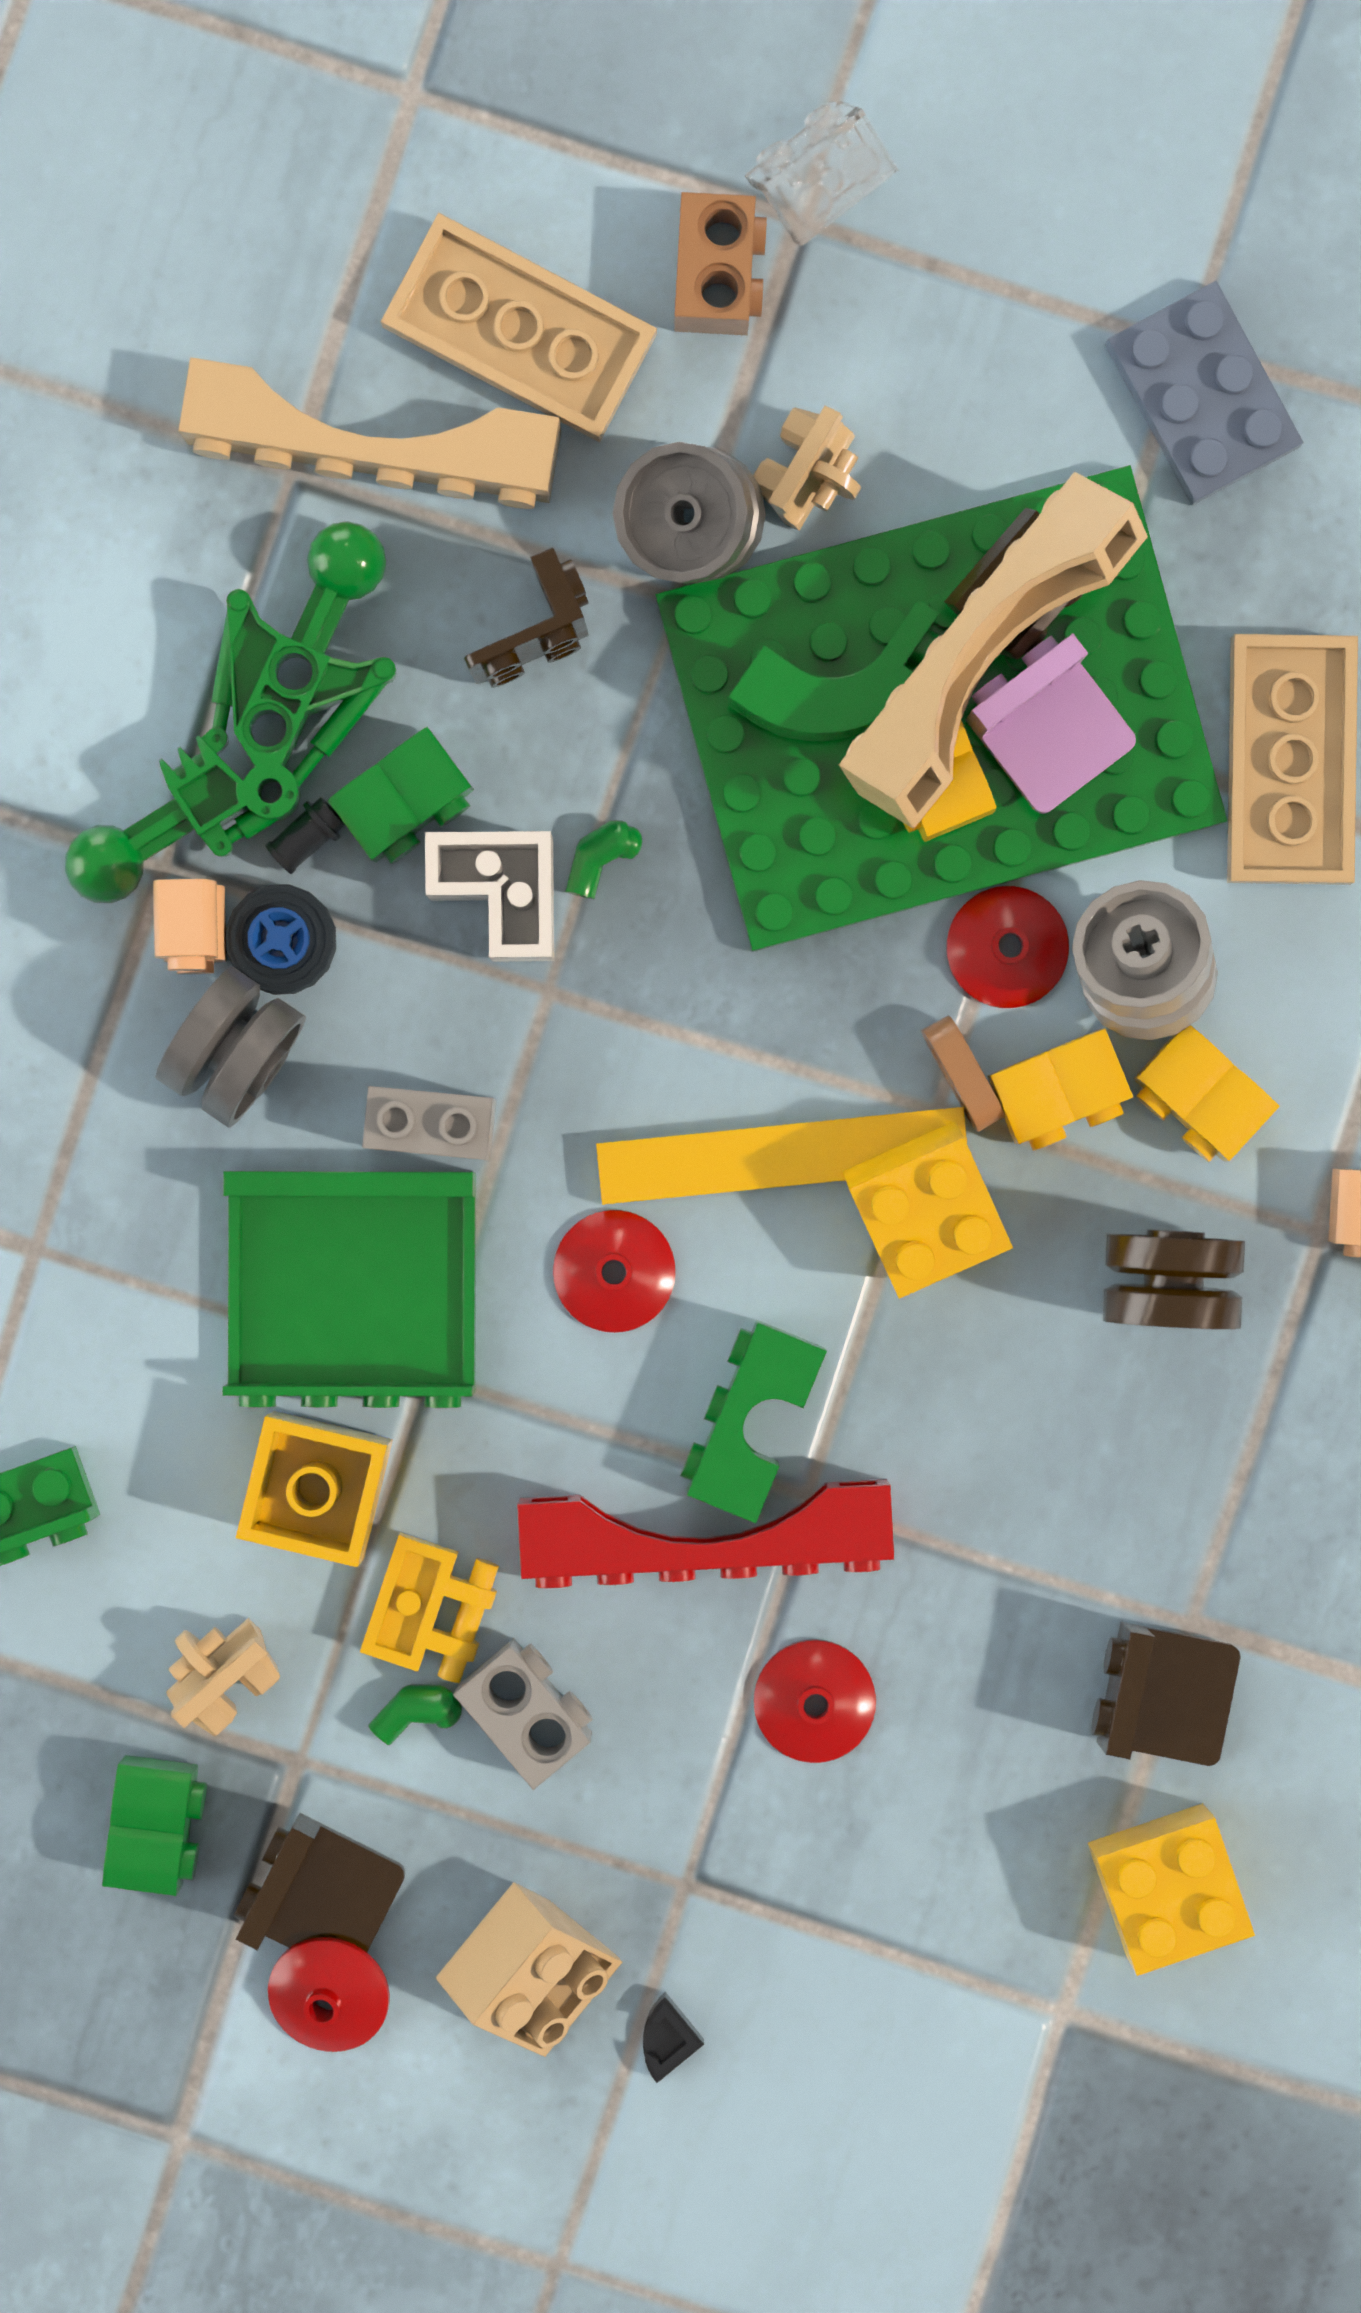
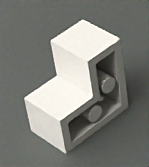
M551 831L425 832L426 896L431 901L488 900L489 958L493 962L554 961L553 837Z

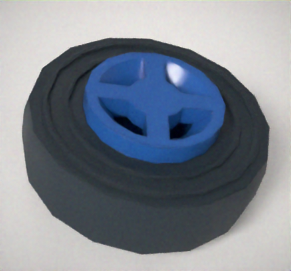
M290 884L266 885L247 894L233 909L225 929L226 953L232 966L258 983L260 990L272 995L295 994L315 985L329 970L337 949L336 927L327 907L312 893Z

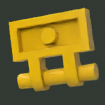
M400 1532L360 1653L418 1672L425 1651L429 1649L444 1654L437 1676L450 1682L460 1683L467 1662H474L479 1647V1642L475 1640L484 1610L492 1609L497 1590L492 1588L499 1565L488 1560L476 1558L469 1580L461 1579L451 1575L459 1553L458 1551ZM444 1596L461 1601L451 1632L434 1628Z

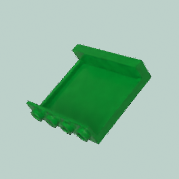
M223 1171V1196H228V1384L223 1386V1396H239L240 1407L276 1406V1396H301V1407L314 1408L337 1407L338 1396H362V1407L370 1408L399 1407L400 1396H424V1407L456 1408L461 1407V1397H472L474 1395L476 1374V1172Z

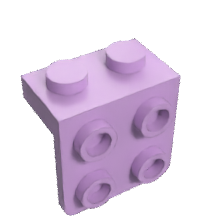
M1071 634L1059 644L1051 635L1022 658L1028 668L1008 682L1001 673L984 685L972 696L978 706L966 718V722L1033 810L1040 814L1053 810L1128 753L1136 743L1133 731L1081 664L1088 652L1074 634Z

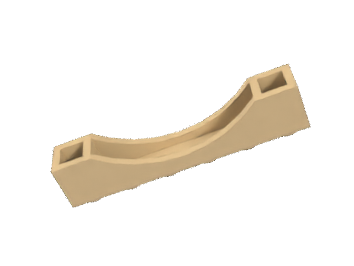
M190 357L178 431L187 444L194 445L193 452L195 454L208 458L228 460L232 451L255 455L254 462L256 464L274 469H291L293 461L316 465L315 472L317 474L330 478L351 479L352 472L354 471L377 475L376 482L378 484L391 488L412 489L413 482L416 481L438 485L437 492L439 494L452 498L473 499L474 491L499 495L498 502L509 507L533 509L535 501L550 503L561 436V425L559 417L497 407L471 423L439 434L404 439L368 437L333 428L300 412L274 392L252 367Z
M1076 472L1070 476L1060 490L1055 491L1049 496L1038 518L1021 538L1015 540L1008 547L1003 561L982 587L977 588L971 593L960 615L943 635L937 637L930 644L923 661L904 684L899 685L893 690L886 702L885 708L865 733L858 735L850 744L846 756L839 766L858 795L914 829L953 781V756L960 720L974 688L993 660L1020 632L1047 612L1079 595L1110 585L1148 537L1132 502Z

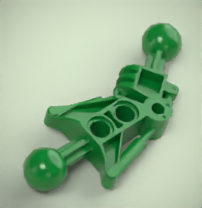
M350 521L333 523L319 531L310 544L307 556L309 575L314 581L315 586L291 638L280 634L260 618L252 599L246 591L235 589L228 594L226 599L227 613L211 703L216 704L212 729L202 737L196 736L200 753L191 758L181 747L177 749L182 764L175 769H172L162 758L159 760L166 784L174 799L125 830L113 825H96L83 830L71 841L65 855V872L70 885L81 897L95 903H114L126 898L138 887L144 871V861L193 830L197 832L216 856L226 857L231 854L234 842L244 836L248 840L273 823L285 820L293 815L299 806L301 798L300 786L324 755L330 757L385 686L393 682L396 677L395 664L387 657L354 663L325 655L349 600L361 599L371 593L383 579L386 567L385 551L375 533L362 524ZM291 658L304 659L312 666L311 680L301 689H287L279 683V668L285 661ZM339 704L310 741L314 745L293 773L286 769V766L309 716ZM230 707H233L234 733L255 766L246 775L244 781L218 756L229 744V736L226 733ZM265 714L279 715L286 722L287 730L285 737L275 746L266 747L259 745L253 738L252 730L254 723ZM271 782L279 783L282 786V795L279 800L273 803L264 802L261 796L263 787ZM233 819L236 821L234 825L226 830L222 827Z

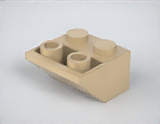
M513 1882L436 1976V1980L474 2026L546 2057L550 2050L563 2040L569 2027L591 2000L603 1991L608 1979L622 1964V1961L614 1952L550 1900Z

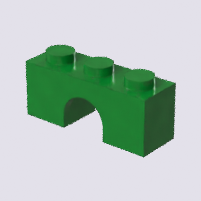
M756 1320L752 1332L743 1328L740 1329L727 1360L728 1363L737 1366L728 1389L717 1385L704 1416L705 1420L714 1423L705 1446L696 1442L693 1443L680 1474L681 1477L690 1480L687 1487V1496L756 1524L780 1466L778 1460L755 1451L747 1443L743 1435L745 1418L755 1405L770 1399L783 1400L804 1408L827 1353L824 1347L759 1320Z

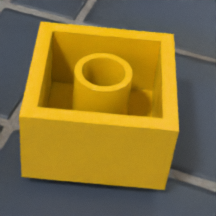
M956 1121L843 1171L849 1191L899 1299L1013 1248Z
M270 1412L264 1418L236 1538L358 1568L365 1558L393 1439L283 1412Z
M1204 1803L1087 1842L1126 1957L1137 1976L1255 1936L1216 1819Z

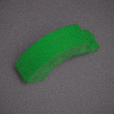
M919 599L878 658L859 672L844 677L826 678L806 673L764 645L729 695L727 705L761 728L791 739L831 741L864 733L885 708L886 702L893 690L899 685L904 684L913 673L912 670L905 666L910 660L918 666L925 658L930 644L940 636L931 629L940 613Z

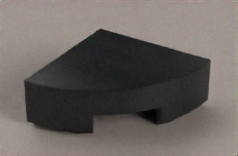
M666 1992L657 1999L650 2009L643 2031L645 2063L656 2083L704 2045V2038Z

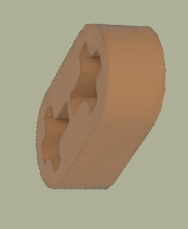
M948 1015L922 1029L921 1032L929 1050L960 1106L964 1107V1113L973 1128L980 1132L1005 1118L1003 1109L952 1018Z

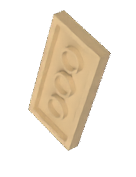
M439 212L381 320L384 329L548 416L559 417L560 422L599 443L657 335L656 327Z
M1234 634L1231 637L1227 883L1350 885L1355 883L1358 636Z

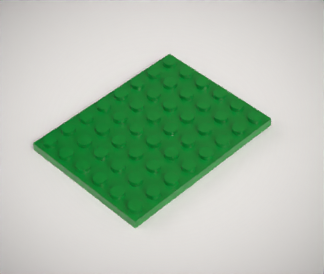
M1131 465L1086 478L1132 502L1148 537L1110 585L1085 593L1075 603L1063 608L1047 627V635L1044 640L1052 635L1059 644L1071 634L1076 636L1088 652L1081 664L1133 731L1136 743L1128 753L1053 810L1045 814H1040L1033 810L966 722L970 712L978 706L972 696L1001 673L1009 682L1027 669V665L1022 660L1026 654L1017 660L999 654L974 688L961 718L972 750L993 795L997 807L996 810L989 816L924 842L918 829L909 833L902 821L858 795L840 768V762L845 758L850 744L858 735L831 741L791 739L761 728L727 704L729 695L764 645L806 673L826 678L848 676L866 668L878 658L919 599L940 613L931 629L940 636L943 635L958 617L944 601L1025 508L1037 510L1041 514L1049 496L1055 491L1060 490L1065 483L731 573L721 579L695 583L655 594L752 952L1221 825L1228 821ZM910 660L905 665L913 672L918 667Z

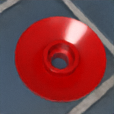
M1017 886L994 887L982 891L969 899L955 915L947 935V960L959 986L975 1000L996 1008L1010 1009L1023 1007L1040 1000L1059 982L1065 971L1069 956L1068 933L1064 921L1056 908L1038 893ZM1012 934L1020 940L1021 950L1016 957H1006L1000 952L999 941L1003 935Z
M601 1211L577 1222L561 1240L553 1264L554 1284L563 1306L579 1322L603 1332H626L645 1325L664 1308L674 1287L675 1260L667 1239L649 1220L628 1211ZM617 1260L625 1266L626 1276L623 1281L611 1284L603 1278L602 1268L606 1262Z
M826 1640L799 1641L778 1651L761 1670L754 1690L755 1717L765 1738L782 1754L808 1763L832 1761L852 1751L868 1733L876 1710L875 1688L865 1665L847 1648ZM819 1694L825 1697L828 1704L822 1714L810 1715L805 1711L804 1703L809 1696Z
M316 1937L293 1945L277 1960L268 1981V2001L278 2024L297 2042L320 2051L342 2052L357 2048L368 2042L380 2030L389 2009V1986L379 1964L362 1948L338 1938ZM315 2001H326L333 2009L322 2008Z

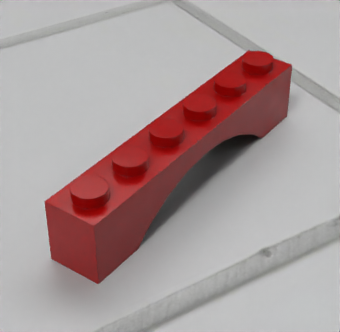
M887 1479L825 1482L803 1503L773 1521L739 1533L712 1537L670 1536L637 1528L604 1512L582 1495L520 1498L517 1504L521 1579L535 1578L536 1588L572 1586V1576L597 1575L598 1585H623L634 1582V1573L658 1572L659 1581L683 1582L695 1580V1570L720 1569V1577L724 1579H742L756 1577L757 1567L782 1566V1575L801 1576L819 1573V1564L843 1562L845 1572H872L881 1569L880 1560H894L891 1485Z

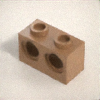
M681 192L674 332L748 336L749 316L761 317L763 279L751 278L753 255H765L767 217H755L756 196ZM724 222L734 226L740 236L732 244L720 246L708 239L706 231L712 225ZM713 284H725L735 292L736 299L729 306L717 308L709 305L704 300L702 294L706 288Z

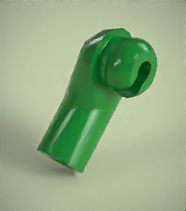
M613 820L581 838L576 847L565 892L583 898L595 899L603 866L618 857L633 859L640 852L643 842L640 831L635 827L628 826L623 820Z
M410 1684L401 1688L368 1724V1727L375 1736L390 1746L411 1722L436 1724L437 1727L443 1729L454 1726L461 1717L462 1706L453 1696L452 1691L441 1685Z

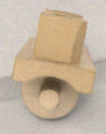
M827 406L823 407L820 414L793 408L782 426L780 437L785 445L798 450L788 468L767 458L760 463L753 475L761 487L763 499L772 506L784 524L800 531L814 505L823 511H828L837 495L854 500L861 490V486L857 481L849 476L858 460L854 453L847 450L855 435L841 422L843 418L841 413Z
M249 1618L226 1638L216 1627L201 1640L187 1630H184L175 1638V1643L183 1656L169 1667L170 1673L178 1680L166 1691L174 1707L171 1711V1717L183 1728L193 1721L211 1735L217 1736L233 1721L237 1714L235 1704L224 1692L239 1680L255 1696L263 1695L279 1680L278 1667L266 1649L261 1630Z

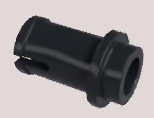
M322 797L313 804L306 801L303 804L305 811L272 842L269 841L265 845L273 858L291 875L299 865L330 838L337 841L340 838L338 831L345 826V823L336 811Z

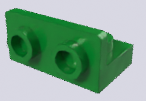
M76 1446L0 1473V1566L30 1555L27 1544L49 1536L54 1547L87 1535L85 1523L101 1515Z

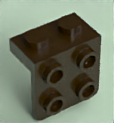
M553 547L530 557L537 580L553 617L465 656L464 660L476 684L489 681L491 688L499 687L524 675L525 671L522 665L545 655L547 662L551 663L568 657L581 649L578 640L589 636L580 608L589 604L572 559L560 563Z
M1120 1621L1117 1638L1111 1637L1109 1639L1105 1653L1104 1674L1110 1675L1105 1699H1097L1092 1718L1091 1733L1097 1736L1096 1742L1106 1755L1129 1760L1131 1759L1132 1751L1205 1766L1215 1765L1220 1760L1241 1658L1239 1650L1230 1643Z
M299 1813L290 1832L281 1827L277 1828L262 1858V1861L272 1865L262 1887L250 1882L234 1913V1917L244 1921L235 1940L258 1951L265 1936L288 1948L307 1939L332 1937L353 1943L368 1952L404 1881L405 1868L401 1863Z

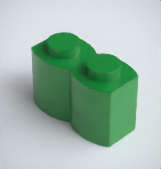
M425 727L395 748L377 764L345 785L330 797L328 802L372 861L378 862L386 857L393 864L421 843L415 834L426 825L435 820L440 827H443L464 813L470 807L465 797L474 791V788L432 731Z
M125 1755L118 1763L104 1859L103 1887L177 1896L184 1880H194L199 1856V1843L189 1842L190 1825L192 1819H202L207 1794V1782L197 1781L198 1764Z

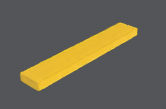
M964 1107L596 1143L602 1205L845 1181L844 1170L953 1121H956L967 1143Z

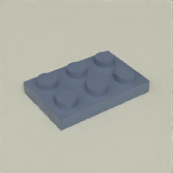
M1217 280L1107 339L1105 343L1106 348L1192 506L1295 451L1304 443Z

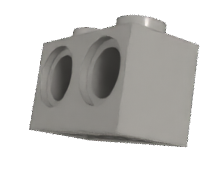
M368 1086L362 1148L491 1160L497 1099Z
M513 1638L461 1681L453 1695L532 1790H534L591 1742L592 1731L587 1724L593 1718L582 1702L571 1691L562 1696L548 1680L547 1677L553 1673V1670L541 1653L532 1644L527 1645L523 1649ZM503 1671L514 1672L523 1679L526 1691L515 1700H504L494 1693L491 1679ZM542 1719L555 1720L563 1727L565 1738L557 1746H541L534 1741L530 1729L533 1724Z

